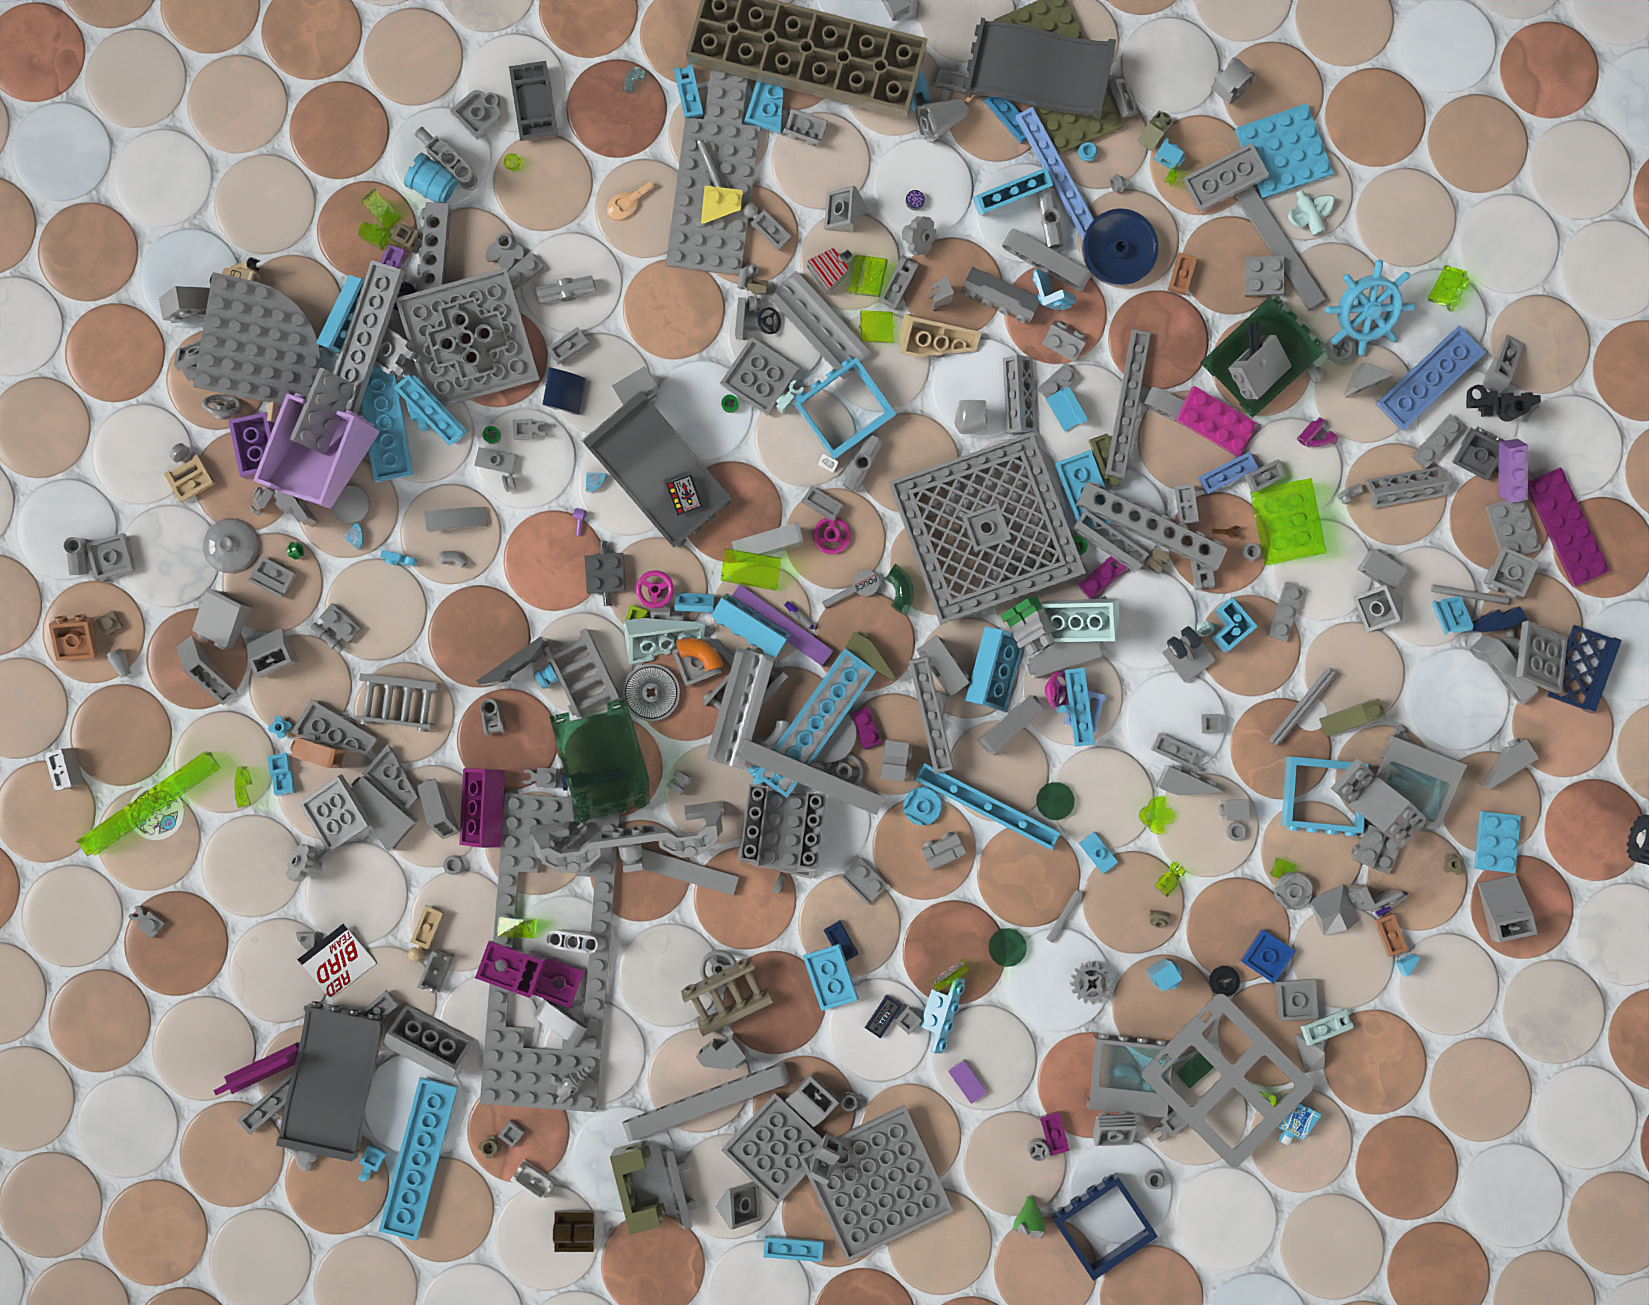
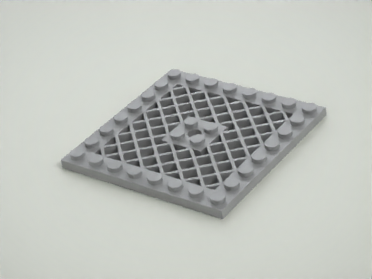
M1033 432L889 482L892 495L940 625L1086 574ZM1009 462L1006 469L998 466L1000 464ZM1012 463L1021 466L1018 474L1009 471ZM991 468L988 475L980 472ZM1024 468L1028 479L1021 476ZM994 469L1003 472L1000 481L991 477ZM973 474L970 481L963 479V477ZM1006 474L1016 478L1013 486L1003 482ZM976 475L986 479L982 487L973 483ZM955 480V482H954L952 488L949 487V486H947V485H945L946 483H949V482H952V481ZM1018 480L1028 484L1025 492L1015 488ZM958 481L968 485L964 493L955 489ZM988 481L998 485L995 492L985 489ZM1001 486L1010 490L1007 498L997 494ZM1030 486L1032 487L1035 497L1028 494ZM937 487L934 494L926 491L931 488ZM940 487L949 491L946 499L937 496ZM970 487L980 491L976 499L967 495ZM1013 492L1022 496L1019 504L1009 500ZM919 493L915 500L914 494ZM952 493L962 497L959 505L949 501ZM982 493L992 496L989 505L979 501ZM922 494L931 497L928 506L919 502ZM995 498L1005 502L1001 510L999 504L992 505ZM1025 498L1035 502L1032 509L1022 506ZM964 499L974 503L971 511L961 507ZM934 500L944 503L941 511L931 508ZM1037 503L1040 508L1041 514L1034 511ZM977 504L984 507L974 512ZM1007 504L1017 508L1013 516L1004 512ZM947 505L956 509L953 517L943 513ZM918 506L926 510L923 517L920 514ZM1019 509L1029 513L1026 522L1016 518ZM929 511L938 515L935 523L925 519ZM959 511L966 513V515L962 516L963 522L955 519ZM1032 515L1042 519L1038 527L1028 523ZM1003 516L1011 520L1008 528ZM941 517L950 521L947 529L937 525ZM1044 521L1048 532L1040 529ZM1013 522L1023 525L1020 534L1010 529ZM953 523L962 526L959 535L949 531ZM988 523L991 525L992 530L989 533H985L981 530V526ZM924 524L932 527L929 536ZM1026 527L1036 531L1033 539L1023 536ZM965 528L969 539L962 537ZM935 529L945 533L941 541L932 537ZM1038 533L1048 537L1045 545L1035 541ZM1010 534L1017 537L1014 546L1007 543V541L1011 540ZM947 535L957 539L953 547L944 543ZM1020 539L1030 543L1027 551L1017 547ZM1050 539L1052 540L1055 550L1047 547ZM960 540L969 544L966 553L956 549ZM931 542L939 545L936 552H934ZM999 545L996 552L988 549L990 547ZM1002 545L1012 549L1008 558L999 554ZM1032 545L1042 549L1039 557L1029 553ZM941 547L951 550L948 559L938 555ZM971 547H973L975 553L981 551L978 558L968 554ZM1045 550L1055 555L1051 563L1041 559ZM1014 551L1024 555L1021 564L1011 559ZM954 552L964 556L960 565L950 561ZM984 552L994 556L990 564L981 560ZM1057 556H1058V559H1059L1060 562L1054 564V562H1055V560H1056V558H1057ZM1027 557L1037 561L1033 569L1023 565ZM966 558L976 562L972 570L963 567ZM996 558L1006 561L1003 570L993 566ZM938 560L945 562L942 571L939 566ZM1039 562L1047 566L1036 570ZM1009 563L1019 567L1015 576L1005 571ZM948 564L958 568L954 577L944 573ZM978 564L988 568L985 576L975 572ZM991 569L1000 573L997 582L987 578ZM1021 569L1030 572V573H1027V574L1018 576ZM960 570L970 574L967 582L957 579ZM1003 575L1011 578L1010 580L1000 583ZM972 576L982 580L979 588L969 584ZM944 577L952 580L949 588H947ZM985 581L993 585L982 589ZM954 582L964 586L961 594L951 591ZM967 588L975 591L973 593L964 595ZM950 595L955 596L957 598L952 600Z

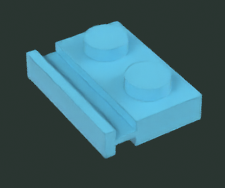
M1461 596L1442 599L1438 602L1436 600L1433 601L1432 606L1444 635L1448 634V632L1458 633L1473 630L1474 625Z

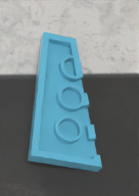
M757 81L744 120L745 123L752 126H760L762 129L781 134L784 88Z

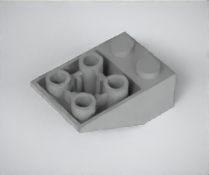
M1516 875L1477 883L1492 941L1500 943L1538 934L1532 911Z

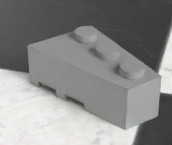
M936 635L919 647L916 652L920 657L928 656L931 672L949 697H951L970 683L967 680L970 677L964 669L959 668L956 657L947 651L945 642Z

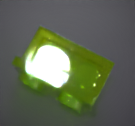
M1445 265L1428 296V301L1446 306L1447 310L1452 312L1459 305L1463 291L1467 290L1470 284L1467 271Z

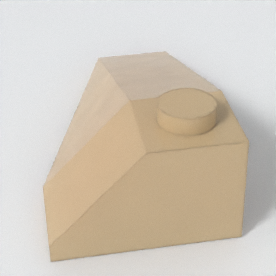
M904 313L900 329V353L921 358L931 355L937 356L947 353L977 351L981 332Z

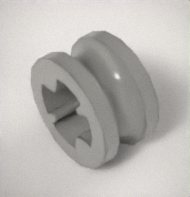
M509 473L508 476L502 475L506 492H509L510 489L516 490L512 473Z

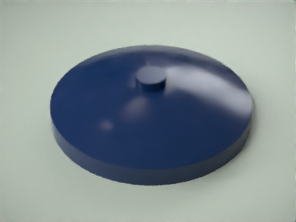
M1122 208L1106 211L1096 217L1088 226L1082 242L1083 258L1090 272L1100 281L1113 286L1131 285L1144 278L1153 268L1159 250L1158 238L1151 223L1141 214Z

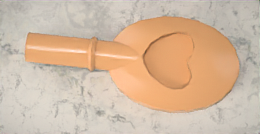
M651 181L644 184L634 193L623 192L614 196L607 206L609 217L613 220H623L631 216L638 206L637 199L654 188Z

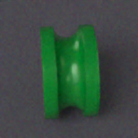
M728 394L722 398L721 405L725 412L733 413L738 409L739 403L734 395ZM728 399L730 401H735V403H733V408H730V406H725V404H727L726 401Z
M487 426L484 428L482 436L489 444L499 442L501 433L496 427ZM491 430L496 433V437L492 440L487 436V433L490 434L489 431Z

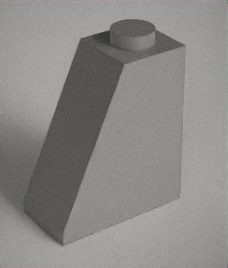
M435 778L425 780L422 784L417 785L428 826L441 839L460 832L442 785Z

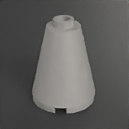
M961 98L920 104L916 106L915 109H918V111L914 114L917 128L920 134H925L927 142L935 141L967 117L969 106Z

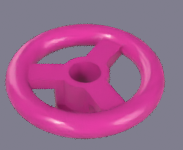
M838 517L834 522L824 518L814 528V543L820 551L826 554H838L845 550L850 543V528L845 521ZM829 523V527L824 532V537L819 539L821 527ZM835 523H838L844 529L845 539L839 536L840 533L835 527ZM834 532L836 536L830 538L828 534ZM827 541H836L839 544H841V546L834 549H829L824 547L822 544L826 543Z
M648 571L639 578L636 584V595L639 601L649 608L665 606L670 602L674 594V585L671 578L662 571ZM651 576H659L665 581L662 583H650L646 579ZM642 584L648 588L651 602L644 598ZM654 586L659 588L657 593L652 592ZM668 587V594L665 599L657 602V598L662 596L664 588Z
M1063 671L1053 673L1045 685V694L1048 702L1055 709L1058 706L1068 704L1066 685H1061L1058 681V677H1062L1066 683L1065 672ZM1063 692H1066L1063 701L1059 703L1061 695L1063 694Z

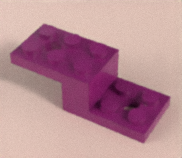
M489 940L475 978L528 998L535 995L571 1008L585 970L532 951L524 953ZM501 960L506 964L504 971L496 969L497 961ZM558 977L564 980L565 984L562 988H557L554 984V980Z

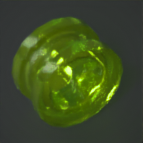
M510 153L505 156L504 165L509 171L517 172L522 167V160L517 154ZM513 158L515 159V161H517V164L515 163L516 166L514 167L508 164V162H511V159Z
M1172 167L1164 183L1169 182L1170 186H1173L1180 171H1175L1174 167Z

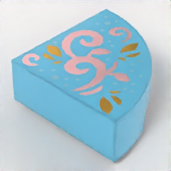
M587 472L586 492H593L605 482L606 473Z
M356 522L343 537L359 550L363 544V530Z

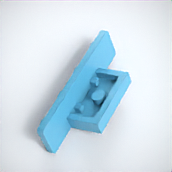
M954 977L949 995L937 990H931L920 1027L936 1033L931 1049L932 1053L942 1054L947 1047V1037L953 1028V1018L959 1009L958 1002L965 989V979Z

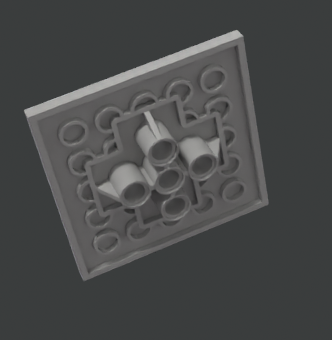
M506 267L396 298V304L407 340L412 343L410 349L422 356L418 363L415 362L419 379L444 406L540 380ZM459 315L465 316L466 321L463 325L457 324L456 319ZM485 328L490 331L487 339H483L480 334ZM464 334H470V343H463L462 337ZM446 339H451L453 342L450 349L444 347ZM471 352L477 355V360L474 363L468 361V355Z

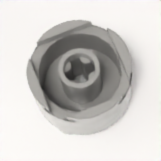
M1236 57L1230 60L1227 65L1228 67L1224 71L1221 69L1215 75L1214 79L1216 81L1211 86L1212 90L1229 105L1230 103H1235L1247 91L1248 82L1252 84L1256 78V74Z

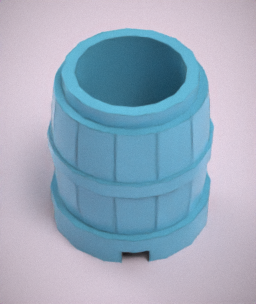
M422 152L419 153L413 160L415 162L414 166L409 167L405 175V186L411 190L414 189L424 198L435 203H446L452 196L458 179L441 163L439 164L430 159L429 156Z

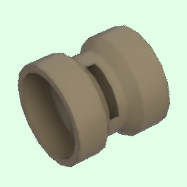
M1155 548L1152 552V557L1147 559L1144 564L1153 572L1161 574L1164 564H1167L1171 557L1164 551Z

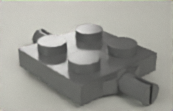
M599 541L600 553L584 556L587 594L603 595V606H612L611 594L626 591L624 553L608 552L607 541Z

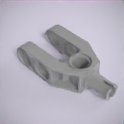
M424 127L417 129L415 136L426 145V152L436 162L441 163L458 179V184L466 191L475 190L478 187V179L472 173L470 166L437 135L433 137ZM471 177L474 178L473 185H464V182H468Z

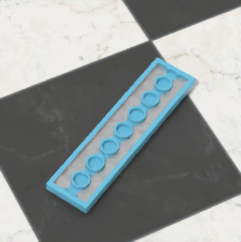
M844 649L773 750L810 765L876 671L847 649ZM762 767L755 774L785 797L789 796L798 783Z

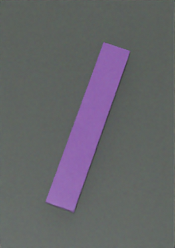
M739 585L732 594V597L789 632L791 636L787 642L819 665L823 666L833 652L832 649L742 585Z

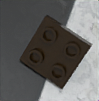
M556 1210L554 1212V1252H594L595 1210Z

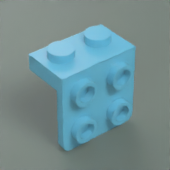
M1039 269L1033 270L1034 276L1032 279L1035 286L1038 287L1040 293L1038 294V299L1043 306L1056 311L1059 309L1066 310L1072 307L1071 304L1077 302L1075 295L1064 290L1054 292L1048 273Z

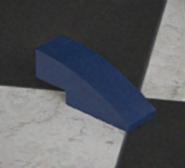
M1520 606L1513 607L1504 613L1500 609H1496L1473 621V630L1464 631V633H1484L1506 629L1528 619Z

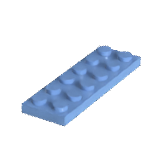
M1459 325L1375 404L1403 431L1486 352Z

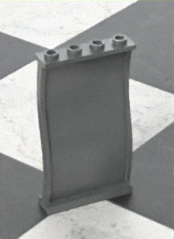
M981 17L980 25L977 24L975 28L977 40L972 42L971 47L973 58L972 60L969 59L967 71H970L969 76L965 77L963 89H966V97H970V95L999 97L1048 110L1092 115L1096 119L1101 118L1116 45L1115 39H1109L1108 41L1078 39L1020 24L986 21L985 18Z
M642 391L634 395L582 440L585 446L673 548L682 546L687 541L686 537L688 535L696 534L701 529L700 525L702 523L711 521L716 516V511L719 509L723 510L730 504L729 500L732 497L712 476ZM691 474L703 507L677 516L666 483Z
M312 1001V1003L304 1006L305 1016L301 1041L286 1096L280 1136L277 1138L276 1146L352 1162L359 1154L358 1144L362 1120L378 1058L383 1024L386 1019L380 1018V1015L376 1013H368L366 1015L361 1014V1011L357 1009H349L347 1011L342 1010L341 1006L331 1005L327 1007L323 1006L324 1003Z

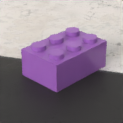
M267 412L228 420L239 475L247 480L255 477L275 423L267 421Z

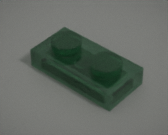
M1198 1052L1175 1073L1190 1089L1214 1067Z

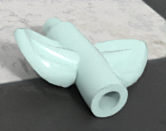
M1303 190L1297 192L1296 195L1299 199L1297 204L1299 207H1294L1289 211V221L1297 228L1309 224L1313 236L1323 232L1325 227L1321 218L1328 216L1335 201L1334 196H1319L1312 202L1309 195L1306 196Z

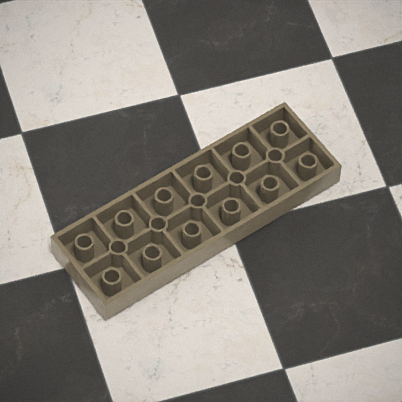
M701 0L686 51V57L689 64L907 119L926 53L928 38L779 0Z

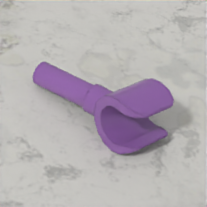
M575 508L573 512V518L578 519L577 536H581L582 523L586 516L585 511L579 508Z

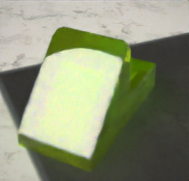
M375 188L361 200L364 206L386 230L401 218Z

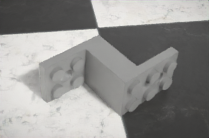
M1357 758L1331 787L1350 807L1381 830L1400 848L1411 841L1412 835L1422 829L1427 820L1410 801L1378 778Z

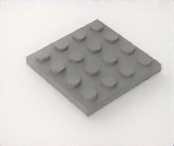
M774 1092L726 1143L721 1151L778 1205L806 1175L798 1155L818 1146L823 1137Z

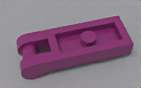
M1110 556L1077 586L1089 599H1092L1127 567ZM1113 561L1119 565L1116 569L1111 565Z

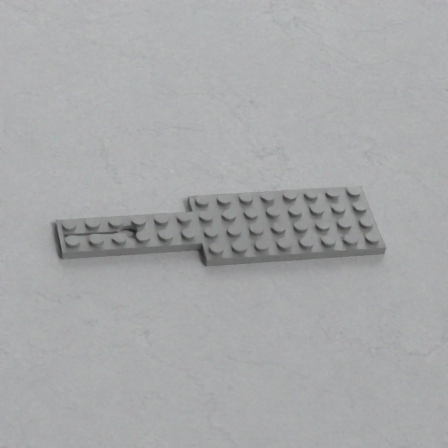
M711 69L704 119L685 118L666 267L735 276L740 274L749 220L744 215L743 208L747 203H751L760 136V126L742 124L748 84L747 78ZM702 139L705 141L723 187L743 190L741 210L706 223H701L704 185L713 187L715 185L697 144Z

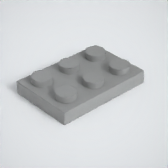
M1504 500L1485 507L1499 551L1501 547H1506L1524 555L1542 549L1525 500L1512 503Z

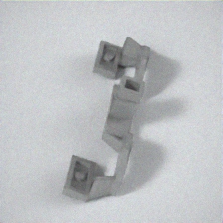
M723 801L684 806L686 820L705 818L706 825L698 833L676 835L657 824L648 826L636 825L632 828H615L610 831L598 832L581 848L560 851L550 846V838L570 836L569 821L530 826V841H534L536 856L542 860V864L562 873L584 871L601 856L600 848L615 846L619 848L624 873L643 870L642 843L659 841L660 848L680 858L701 855L711 847L723 832L721 818L724 815Z

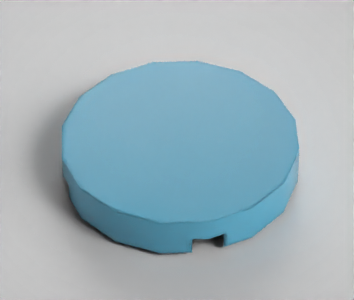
M925 787L915 788L910 791L903 803L906 817L912 823L920 826L935 822L942 809L938 794L932 789Z

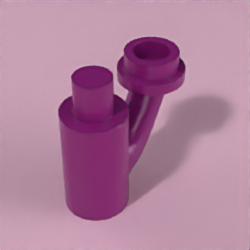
M1319 417L1316 421L1310 422L1297 437V440L1306 447H1320L1329 443L1336 444L1339 437L1334 432L1329 431L1324 435L1325 438L1314 439L1322 430L1321 426L1325 422L1323 418Z

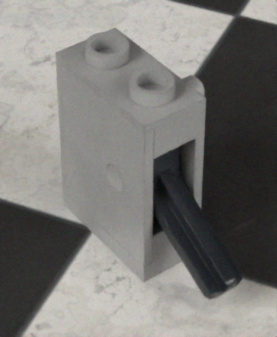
M1251 322L1248 323L1249 349L1228 369L1245 399H1259L1292 365L1277 336L1262 335L1259 338V323Z

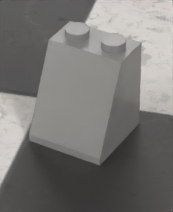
M206 588L192 631L198 633L197 637L204 641L209 639L214 641V646L225 650V648L233 649L254 608L221 591Z

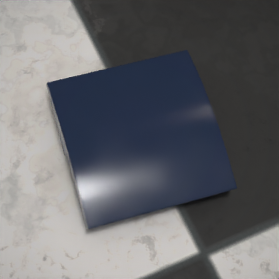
M549 367L542 405L554 410H562L573 415H579L586 378Z

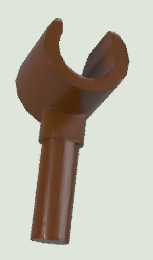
M1236 525L1229 529H1212V534H1228L1229 537L1235 538L1240 535H1235L1233 529L1241 527Z

